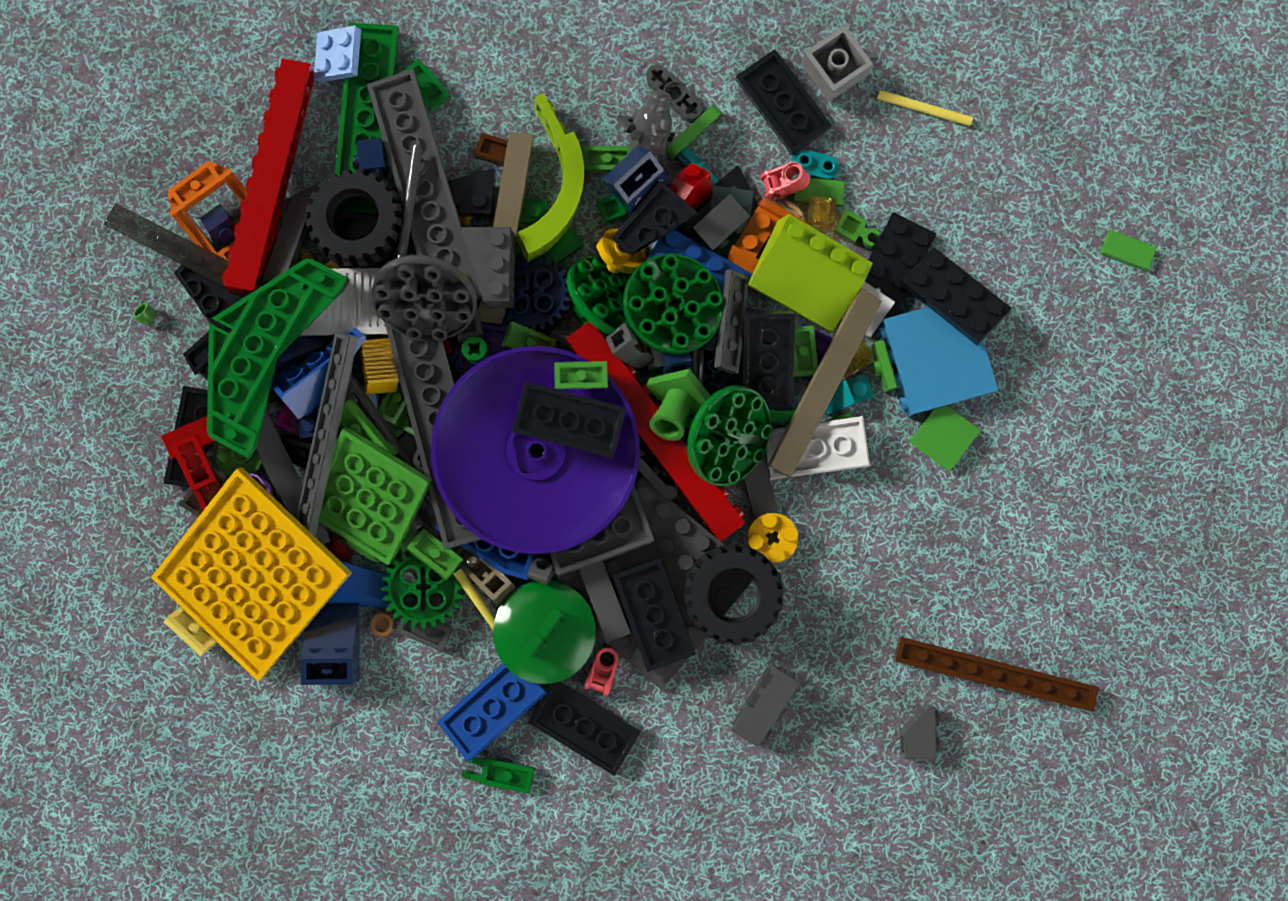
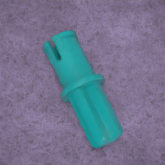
M685 147L678 153L677 157L686 167L694 163L710 172L705 166L706 163L704 161L701 162L688 147ZM711 173V182L713 186L719 180Z

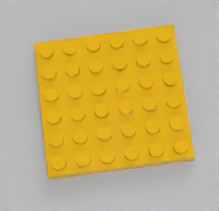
M241 467L233 472L151 578L257 681H260L352 572Z

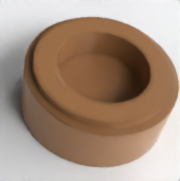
M388 612L376 613L370 620V630L377 637H387L394 632L396 620H393V615Z

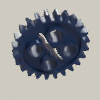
M543 255L539 257L538 261L534 259L527 263L522 256L521 264L518 265L515 262L514 308H506L504 318H506L505 322L507 324L515 322L536 332L539 331V328H542L546 333L548 330L547 325L550 324L556 328V319L564 321L561 314L562 312L570 313L566 304H573V301L568 297L570 296L566 279L568 273L566 270L562 271L563 267L560 263L554 265L555 261L551 257L545 262ZM532 274H535L534 282L532 281ZM544 278H551L549 284L541 286ZM527 279L525 286L517 288L520 280ZM551 301V306L548 309H541L544 302ZM527 303L526 309L518 312L519 305ZM534 306L536 307V315H533Z

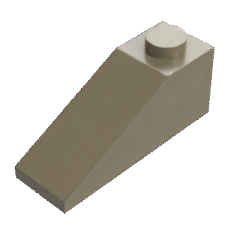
M457 546L453 550L463 559L459 567L498 607L501 606L508 595L517 589L500 571L464 547Z

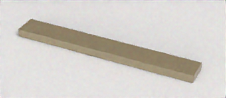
M509 132L493 227H511L516 235L517 246V233L520 228L535 137L533 134ZM481 298L479 307L481 323L503 326L506 308L489 309Z
M864 289L859 290L850 304L768 463V466L787 477H792L882 302Z

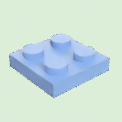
M354 25L318 32L313 79L318 82L356 77L358 75L361 40L360 28Z

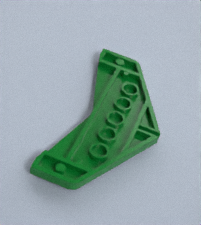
M305 259L212 318L232 329L229 334L209 323L207 432L212 439L247 458H251L257 447L278 357L344 292L350 281L349 278L313 259Z

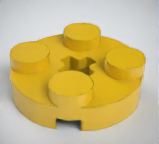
M619 229L607 230L596 246L601 258L607 264V269L614 274L619 272L632 274L644 262L646 258L645 248L631 256L611 239Z
M767 513L756 518L750 525L747 533L748 545L762 553L772 563H780L788 559L796 550L798 531L793 522L786 516L779 513ZM774 531L777 532L779 542H773L769 545L767 543L769 539L766 537V534H772Z

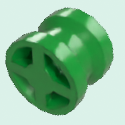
M469 337L462 345L463 355L473 365L490 356L489 347L480 337Z

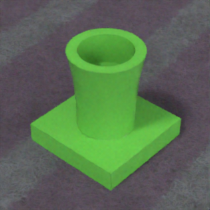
M690 369L649 378L646 386L661 403L658 411L650 420V428L661 438L667 440L681 439L684 435L688 416L696 415L702 405L711 397Z

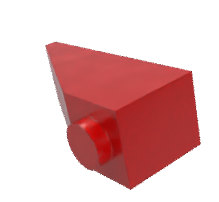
M691 163L675 176L669 188L696 210L713 195L711 173Z

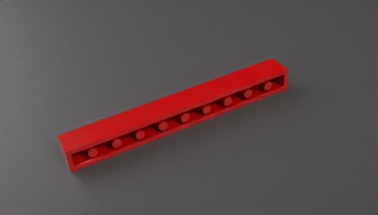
M282 58L280 67H277L275 70L276 83L274 89H271L269 93L270 106L269 110L264 113L263 133H260L258 136V153L252 159V176L247 179L246 199L240 205V222L234 228L235 242L229 248L228 269H225L222 275V283L230 294L246 297L264 284L262 278L271 256L314 85V70L311 63Z
M588 321L566 338L568 344L577 355L590 362L607 361V375L616 383L627 399L635 417L639 437L720 542L745 524L742 519L745 516L737 504L733 506L727 500V497L730 495L723 486L710 484L702 480L694 472L688 457V445L686 446L682 439L667 440L659 437L652 431L650 420L661 404L655 405L650 399L653 394L644 383L640 385L634 378L637 376V373L629 364L624 365L621 359L612 354L608 342L604 338L607 334Z

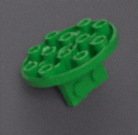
M662 254L646 260L632 273L625 286L623 309L631 330L644 344L663 353L684 354L701 348L719 329L723 313V295L717 280L704 265L684 255Z
M600 255L580 258L572 265L567 274V287L573 300V304L570 305L569 309L583 325L589 321L596 328L607 334L604 337L606 340V337L615 332L622 324H628L623 309V295L625 286L632 274L621 272L614 274L610 272Z
M744 386L726 387L707 399L695 417L688 416L685 426L690 428L687 448L691 467L702 480L713 485L726 486L735 484L746 477L758 463L763 461L773 428L771 426L768 406L760 394Z
M534 581L514 590L499 607L493 625L494 645L502 663L517 677L537 684L556 683L575 674L588 660L596 637L594 616L585 599L571 587L556 581H549L548 585Z

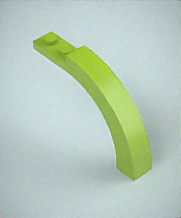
M544 93L535 96L534 109L559 157L562 170V187L550 210L539 221L517 233V243L527 263L547 252L566 233L577 213L584 183L583 154L574 131L567 134L563 122L558 121L555 115L556 110L551 100L548 101Z

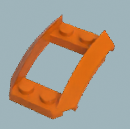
M207 161L168 190V200L171 207L169 214L182 227L222 280L223 272L225 269H228L229 248L234 245L235 240L218 251L187 211L225 183L240 202L246 199L247 191L230 168L227 169ZM277 230V232H276V236H275V240H274L273 246L275 245L276 239H277L278 234H279V231H278V230Z
M764 198L758 203V208L748 222V225L736 244L732 246L727 260L753 274L759 261L757 257L768 241L777 220L791 214L804 223H808Z

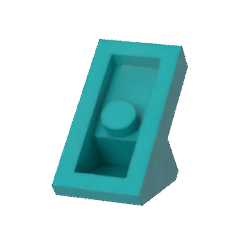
M866 374L840 382L826 409L827 415L875 397Z

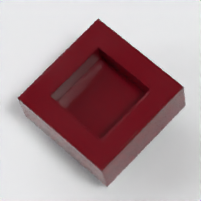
M334 532L328 550L337 559L351 562L355 551L344 543L341 535Z

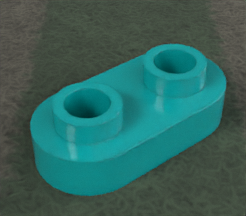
M806 149L798 150L791 162H798L809 173L810 178L833 180L840 169L839 162L835 157ZM805 158L807 159L808 163L802 164L800 162V159ZM829 164L832 169L826 170L823 165Z

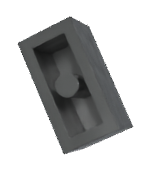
M729 194L691 229L709 250L716 248L719 251L729 242L727 237L735 231L738 234L748 225L746 220L750 216L735 198Z

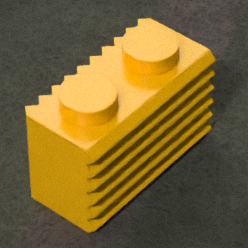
M389 338L365 340L359 352L366 394L397 392L400 379Z

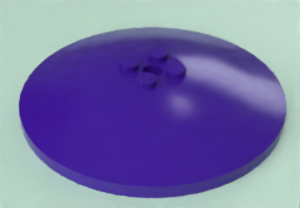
M527 346L513 348L492 355L468 370L454 384L441 404L436 416L431 440V460L436 484L441 496L450 511L469 531L484 541L502 549L519 553L544 554L558 552L583 543L604 529L616 517L628 499L635 483L640 457L638 428L627 399L608 375L607 389H570L561 391L626 408L613 459L511 432L525 381L555 389L554 363L590 362L569 351L544 346ZM539 444L543 447L544 454L540 458L530 456L529 449L532 445Z

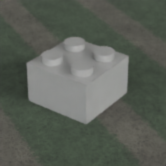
M844 25L805 51L801 65L828 102H830L867 77L873 63Z

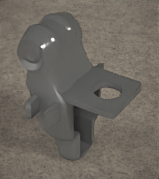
M653 91L646 105L640 108L635 117L617 116L616 118L625 129L624 132L631 135L632 142L629 153L637 146H641L650 150L661 166L663 165L662 155L666 150L667 142H671L675 136V133L671 132L672 118L669 112L672 98L666 91Z

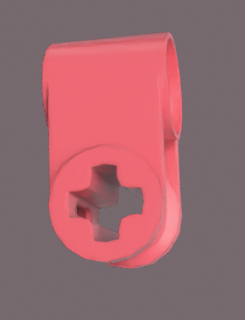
M789 162L778 168L767 170L760 175L761 181L765 184V198L769 201H776L789 194L803 190L810 183L809 173L798 162ZM800 172L799 177L795 180H792L793 176L796 173Z
M607 645L599 649L593 666L589 671L584 686L585 690L590 688L602 692L604 696L608 697L619 661V654L614 648ZM603 652L612 653L615 658L614 662L611 664L603 663L601 661V654Z

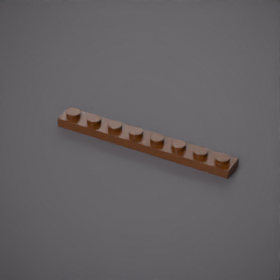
M901 636L898 638L893 660L1094 712L1099 690L1097 686Z

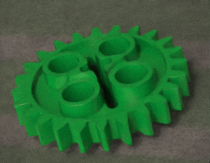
M402 553L401 563L394 559L392 564L395 569L387 568L386 573L390 577H383L382 582L388 586L381 588L382 593L388 594L382 598V602L390 603L386 611H395L393 620L401 617L403 618L401 626H404L409 621L411 622V630H414L416 624H420L421 630L424 631L426 624H430L432 629H435L436 621L444 625V616L452 619L454 615L451 609L458 611L460 608L455 601L463 600V596L457 592L464 591L461 585H457L459 582L452 574L447 581L442 578L438 582H433L429 578V573L434 571L412 553H410L409 558ZM422 567L425 568V589H428L425 594V611H421V591L419 590L421 583L420 568ZM406 572H413L417 579L414 582H407L404 580L403 575ZM409 596L414 597L417 600V605L411 608L404 605L403 600ZM432 596H438L442 599L443 604L439 607H433L429 603V599Z

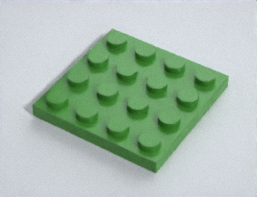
M346 427L342 429L335 444L319 522L380 561L390 565L395 559L433 480Z

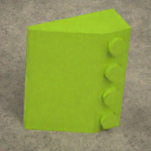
M788 214L777 220L747 286L789 310L796 311V314L831 333L863 286L873 263Z

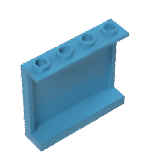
M929 307L883 319L879 324L880 327L877 329L880 340L885 341L897 382L896 389L899 388L901 395L899 406L903 413L906 412L907 417L999 391L984 341L978 346L975 345Z

